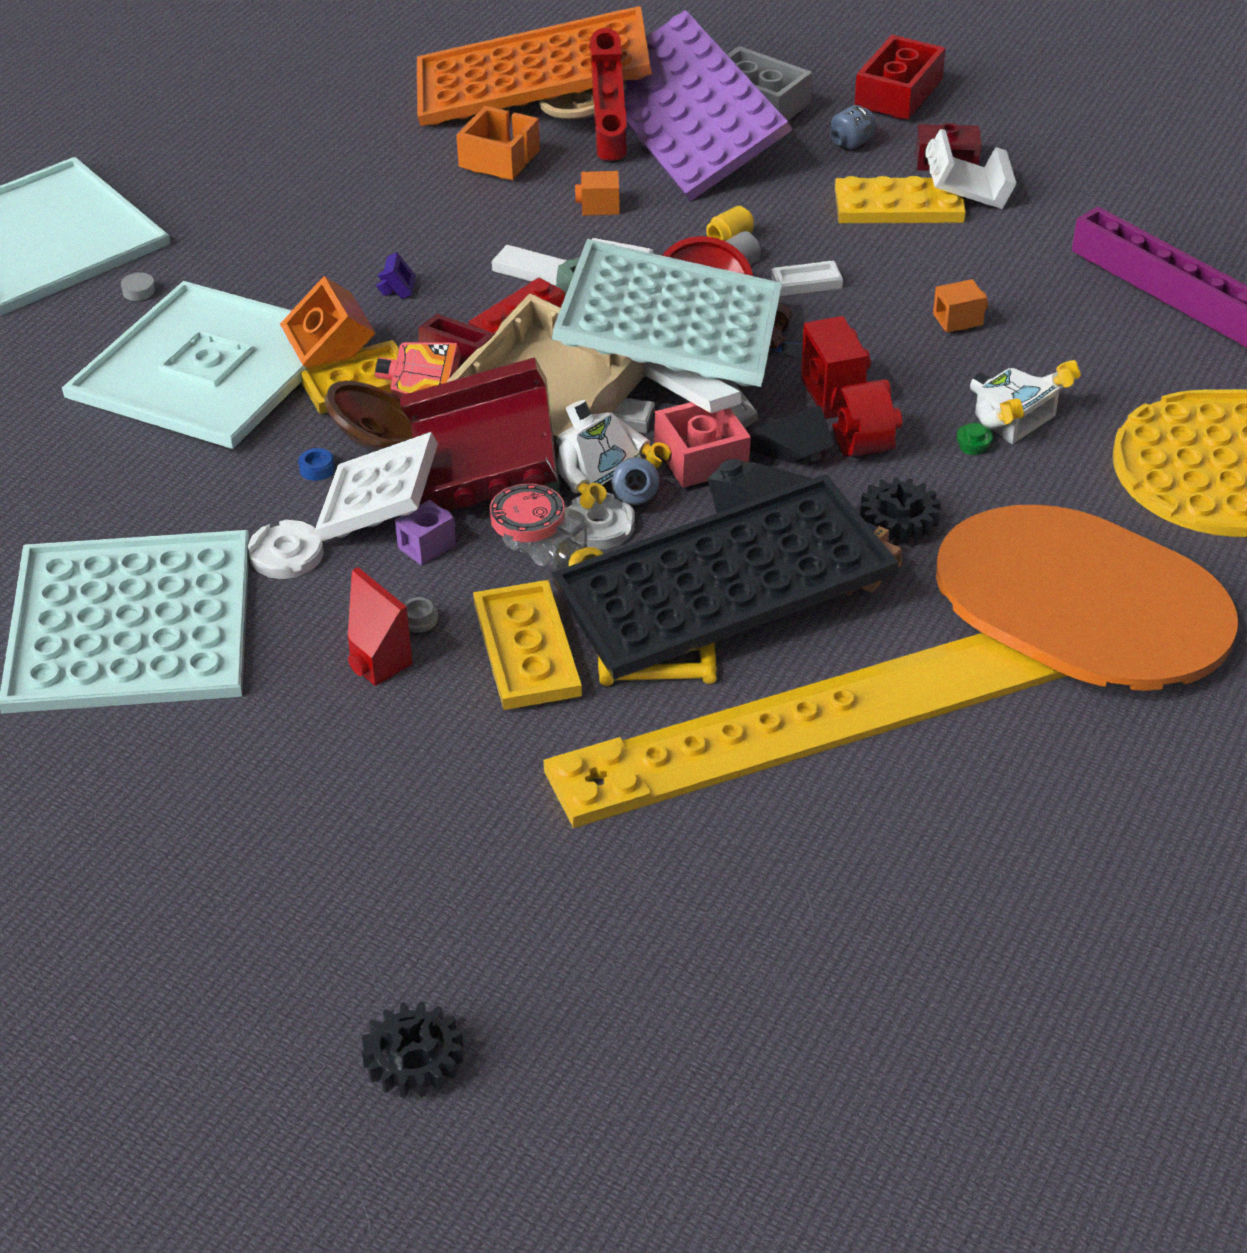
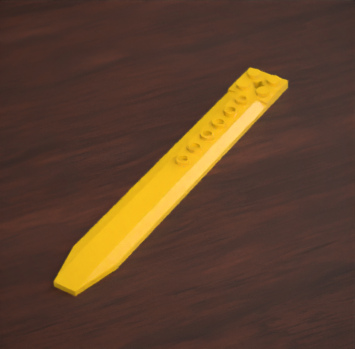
M979 633L622 740L618 737L544 759V772L572 827L576 828L1066 677L1067 675L984 633ZM599 778L604 780V784L597 785L594 781H588Z

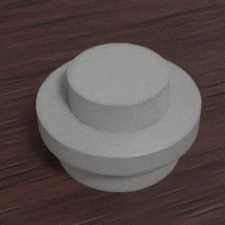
M416 597L404 603L407 606L409 631L421 633L430 630L437 624L438 612L430 600Z

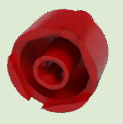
M887 379L834 388L831 396V412L837 411L838 423H833L832 427L841 453L851 457L895 449L896 429L902 427V415L898 407H893L889 381Z

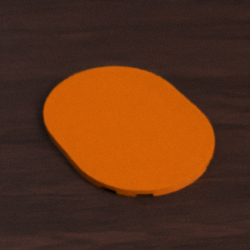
M1047 505L999 507L973 515L956 525L943 539L939 548L936 562L937 585L941 594L946 596L953 604L952 610L958 616L987 636L1072 678L1106 687L1107 682L1130 685L1131 690H1162L1165 684L1182 681L1185 685L1209 675L1222 665L1233 648L1238 629L1237 611L1226 589L1212 574L1189 558L1098 516L1069 508Z

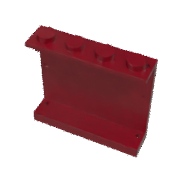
M535 357L400 396V406L411 422L412 438L431 432L438 442L419 506L431 500L440 508L451 511L491 500L505 488L517 484L533 483L545 485L558 481L547 378Z

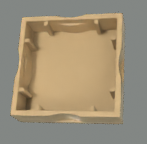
M529 293L501 323L494 336L478 348L447 382L535 357L547 378L555 458L558 461L559 447L557 436L573 426L566 407L577 401L586 400L592 415L607 412L613 413L645 377L644 363L633 361L630 357L617 354L604 355L595 349L582 346L569 347L560 341L552 340L554 325L561 308Z

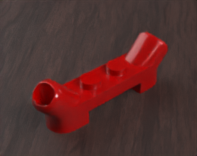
M600 28L593 33L589 41L596 154L602 160L615 161L621 160L627 155V119L624 103L621 40L615 30Z

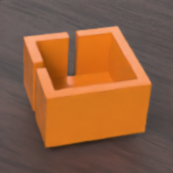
M484 106L456 135L459 167L476 173L498 176L500 179L514 180L524 169L525 163H529L540 151L539 118L513 113V140L510 141L509 111Z

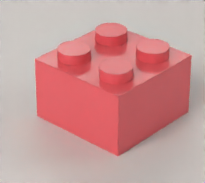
M690 402L655 411L654 444L661 442L670 448L671 454L668 460L664 461L682 488L707 482V479L727 459H739L740 461L749 462L751 437L730 408L711 414Z

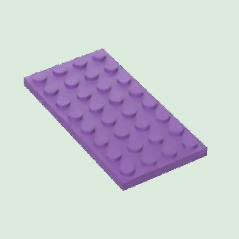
M686 10L674 16L668 23L646 37L652 75L645 76L640 80L630 79L625 81L624 103L627 125L690 202L792 131L789 122Z

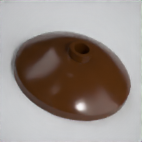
M339 381L329 387L325 395V405L328 413L336 425L357 444L378 451L412 439L411 422L402 410L399 398L378 387L357 381Z

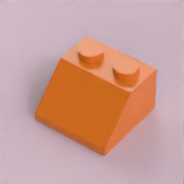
M325 276L280 323L299 360L307 368L352 358L375 334L374 329L353 294Z

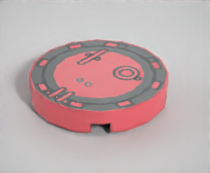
M533 483L517 484L505 488L493 498L490 504L491 525L499 535L504 537L505 533L513 536V541L537 542L551 537L557 532V527L564 523V501L556 491L547 486Z

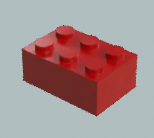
M892 34L856 74L854 105L867 108L870 112H881L892 115L897 119L909 120L942 81L946 48Z

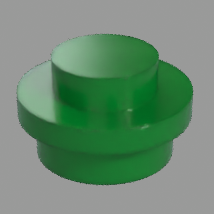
M970 423L958 429L956 440L959 448L964 453L980 455L991 445L993 435L982 424Z

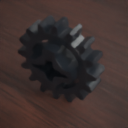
M894 477L893 482L888 484L885 480L881 479L879 480V487L869 485L868 492L862 493L860 516L865 522L872 524L876 528L880 526L889 530V541L895 537L900 538L902 543H906L909 536L918 541L921 540L922 532L931 535L933 526H938L941 501L936 500L935 491L926 492L927 485L925 483L915 486L911 478L905 483L900 481L898 477Z
M420 1001L416 1010H409L405 1002L400 1003L399 1013L394 1014L388 1009L383 1010L384 1022L371 1020L369 1023L371 1034L362 1036L363 1051L361 1052L364 1068H368L370 1081L373 1083L381 1080L382 1090L385 1093H388L395 1086L399 1087L402 1098H406L410 1089H417V1093L420 1097L426 1095V1086L431 1084L438 1090L443 1089L442 1077L455 1078L457 1075L456 1064L463 1063L462 1031L456 1030V1020L453 1016L443 1019V1011L440 1006H437L431 1012H427L425 1002ZM437 1037L443 1043L442 1049L438 1048V1040H436ZM383 1049L388 1052V1058H390L388 1061L382 1055Z

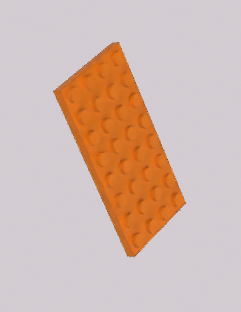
M641 6L417 56V116L420 126L439 125L443 121L456 118L466 119L477 114L484 106L497 109L514 105L524 106L532 101L541 99L551 100L559 95L572 92L582 93L592 88L589 41L593 33L600 28H611L620 36L623 81L630 79L640 80L645 76L652 75Z

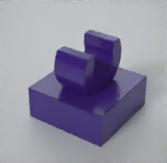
M396 252L386 258L384 271L378 274L381 282L377 283L376 287L383 296L395 291L401 299L412 295L416 275L399 253Z

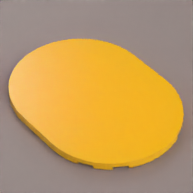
M1247 389L1176 392L1161 397V401L1150 405L1145 403L1131 412L1126 422L1118 429L1113 448L1114 468L1127 492L1152 513L1184 528L1212 535L1247 537Z

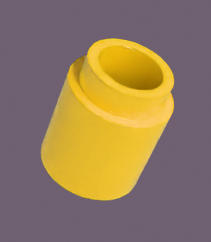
M735 206L712 218L706 227V233L708 237L724 241L742 231L752 234L754 219L752 214L744 207Z

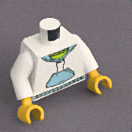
M1075 360L1064 362L1057 366V372L1045 377L1031 376L1015 368H1008L994 378L981 372L972 379L970 389L978 394L975 413L981 424L989 430L993 429L1007 442L1014 444L1056 416L1059 390L1063 387H1070L1074 383V379H1078L1081 376L1077 362Z
M586 400L577 401L566 407L573 426L557 436L559 447L558 474L570 486L572 492L582 494L579 502L585 509L592 508L595 501L598 504H602L607 496L606 489L602 485L612 479L614 470L622 461L633 457L641 458L640 455L645 454V459L657 469L661 466L662 460L656 455H659L663 460H668L671 454L668 445L657 442L651 446L649 439L630 427L612 412L592 415Z

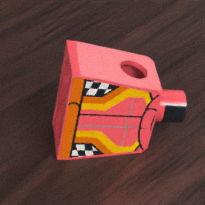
M404 342L399 347L397 360L378 358L375 377L391 380V391L395 397L400 399L401 395L446 383L458 370L461 353L456 343Z

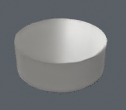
M133 273L127 275L121 281L123 296L128 300L143 301L155 293L154 279L147 273Z

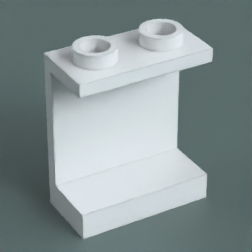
M940 129L936 138L931 139L928 143L926 157L928 158L935 188L1003 209L1017 184L1006 150L995 147L985 167L954 158L945 130Z

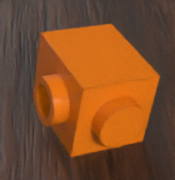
M618 171L581 172V184H575V202L582 203V216L619 215Z
M973 279L936 286L933 315L946 333L983 325L985 311L988 309V298L986 293L980 290Z

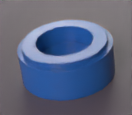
M309 449L299 456V471L305 479L312 481L323 480L330 477L335 471L334 456L326 449Z

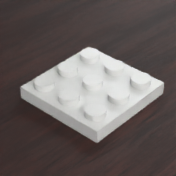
M429 432L338 464L315 528V532L320 539L322 538V541L334 537L342 538L352 531L366 526L375 527L384 520L399 515L407 516L417 510L438 445L433 434Z

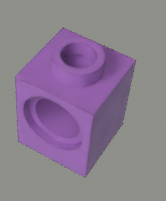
M431 500L421 504L410 515L401 516L395 520L398 548L421 566L456 545V523L454 517L448 510L440 508Z

